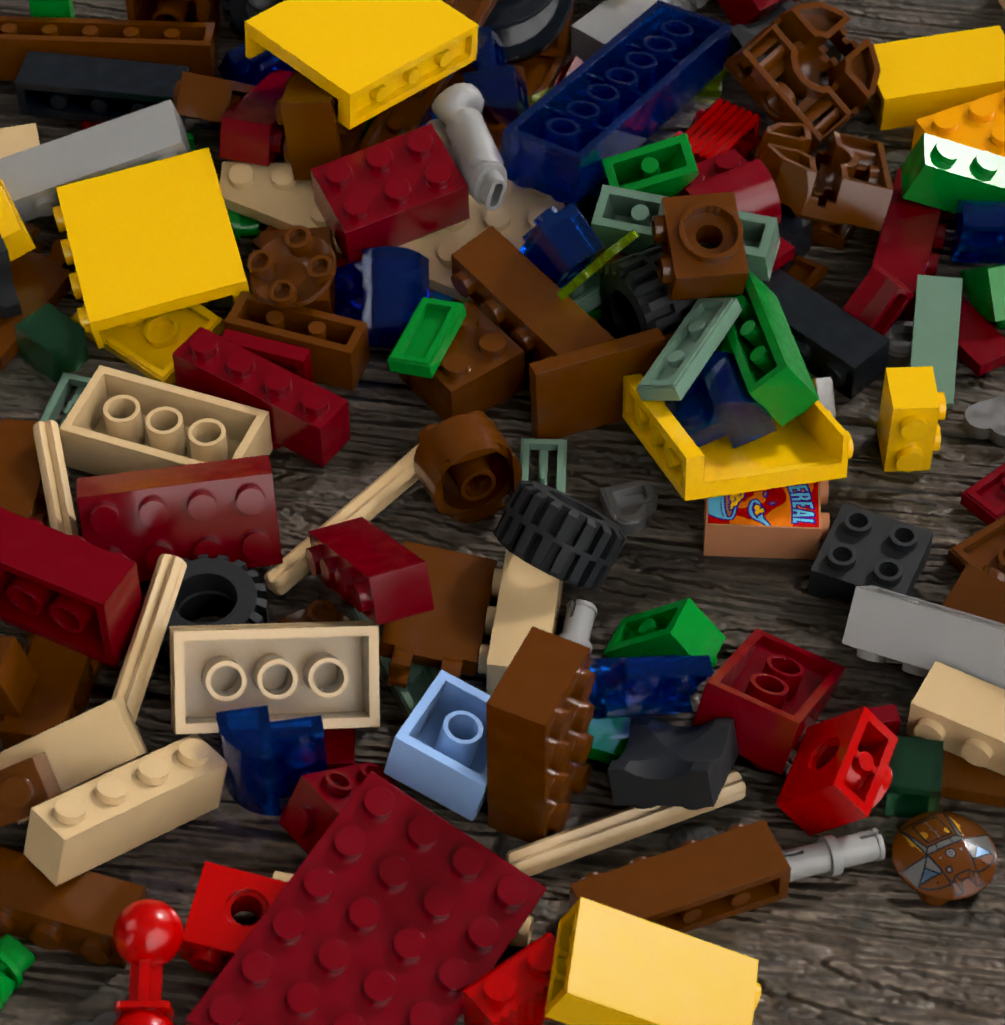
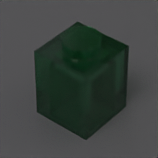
M49 302L14 326L20 357L54 383L60 380L63 372L70 374L78 370L89 360L84 328Z
M897 736L898 741L889 762L892 770V780L885 793L884 815L913 818L923 813L937 812L942 792L944 741L924 739L920 736Z

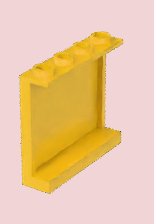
M285 0L245 21V56L251 59L268 50L338 99V122L349 130L477 60L478 24L442 0Z
M209 147L56 187L60 205L52 207L59 232L67 231L68 235L67 239L60 240L67 266L75 264L76 272L69 274V279L75 299L83 298L85 306L77 308L78 316L84 334L93 333L98 349L105 347L101 330L231 295L235 304L242 291L250 293Z
M641 374L623 376L622 417L684 501L847 478L848 459L853 456L852 437L819 400L812 404L805 413L796 416L782 427L749 395L746 385L686 393L681 401H642L636 388L643 379V376Z

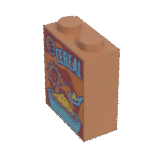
M829 480L704 498L703 556L815 560L819 552L820 541H825L830 530V514L821 512V505H827Z

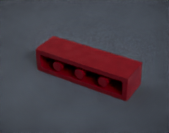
M274 69L221 116L219 158L269 166L283 154V144L286 136L284 125L280 126L277 123L276 103L278 99H282L285 92L286 79L292 76V71Z
M898 168L893 186L894 191L883 223L872 267L875 263L915 294L918 274L936 276L940 253H935L934 249H943L947 224L941 223V220L949 221L951 213L903 199L901 168ZM915 295L897 320L913 321Z
M199 327L172 353L176 386L269 411L272 441L322 467L351 439L348 400L203 327Z
M363 517L308 531L311 547L306 548V559L312 575H317L318 578L325 582L328 588L331 587L343 600H347L356 607L359 613L362 612L377 625L435 609L426 561Z

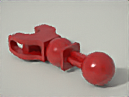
M156 899L137 900L120 912L113 928L115 948L120 957L130 965L128 1001L114 1002V1011L118 1019L113 1025H174L172 1021H174L175 1013L171 1003L162 1000L163 966L169 963L180 950L183 941V925L176 911L165 902Z

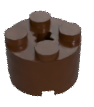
M475 410L468 414L453 416L439 424H429L418 434L417 440L419 445L414 455V470L437 510L444 516L445 514L453 516L457 522H476L494 515L505 506L502 499L511 489L515 492L522 480V467L519 460L495 423L483 411Z

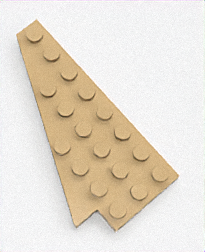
M223 161L220 188L227 209L280 230H288L297 225L307 228L328 227L314 201L312 180H294L291 163H271L269 166H262L246 162ZM506 170L507 190L503 202L498 209L488 210L484 204L477 203L469 195L470 219L369 257L361 262L460 300L463 303L470 300L481 309L470 297H463L454 288L451 282V254L490 226H493L557 285L560 283L566 172ZM334 238L337 252L343 254Z

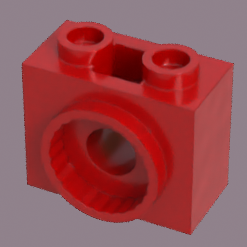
M865 706L807 727L776 805L809 836L869 817L871 809L883 798L891 784L892 769L889 766V762L898 737Z
M205 861L183 932L180 959L188 960L192 967L200 971L216 973L220 969L223 970L257 924L255 923L250 926L241 925L233 919V916L242 911H249L254 913L260 920L288 882Z

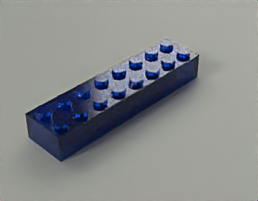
M658 0L503 129L500 155L504 162L503 166L507 171V179L513 181L519 187L531 188L547 194L558 202L570 203L572 205L578 203L607 176L602 159L637 149L724 70L723 64L726 60L732 26Z

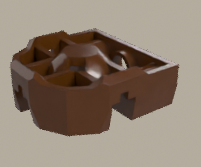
M822 1L801 3L786 10L723 64L774 124L782 122L810 125L812 140L809 146V155L833 135L834 131L837 132L865 107L875 93L881 71L875 47L867 38L859 45L855 39L852 41L848 40L845 36L848 31L843 26L851 18L845 11ZM828 39L845 57L842 61L838 62L835 56L830 59L826 55L829 49L823 44ZM764 54L766 57L758 62L757 60ZM751 66V71L745 75L743 72ZM827 71L828 85H820L819 74ZM781 75L782 82L775 81ZM796 98L802 100L797 106ZM819 117L821 121L813 126L812 123Z
M778 122L766 128L756 150L754 160L759 158L768 169L776 185L780 203L790 207L794 214L801 219L831 226L848 223L881 231L894 191L882 142L834 131L827 152L818 150L817 156L812 157L809 155V146L812 140L810 125Z

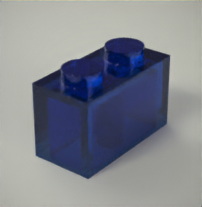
M573 202L561 210H558L556 206H552L538 215L533 221L536 226L522 237L525 242L519 251L562 290L582 277L604 246Z

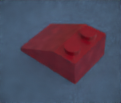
M756 628L707 681L692 726L702 725L716 717H733L739 749L738 755L748 759L758 769L774 771L782 775L794 760L807 727L816 724L842 679L846 668Z

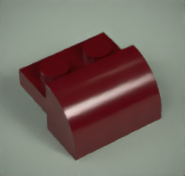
M735 148L696 163L699 175L676 195L735 192L739 211L775 217L778 224L781 223L780 198L768 169L759 158L748 162Z

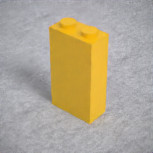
M1000 25L873 44L881 71L875 93L867 104L880 131L915 126L916 119L1005 90V35Z
M580 897L558 923L545 1017L568 1025H752L753 1014L761 996V985L757 983L759 960Z

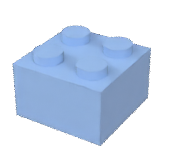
M441 669L394 737L383 773L473 822L488 799L486 703L490 695Z

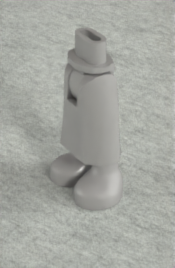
M454 84L435 98L431 107L432 112L438 119L430 120L426 125L432 123L467 183L468 194L477 203L484 204L488 210H496L501 206L507 190V171L503 166V159L481 114L484 107V98L473 84Z

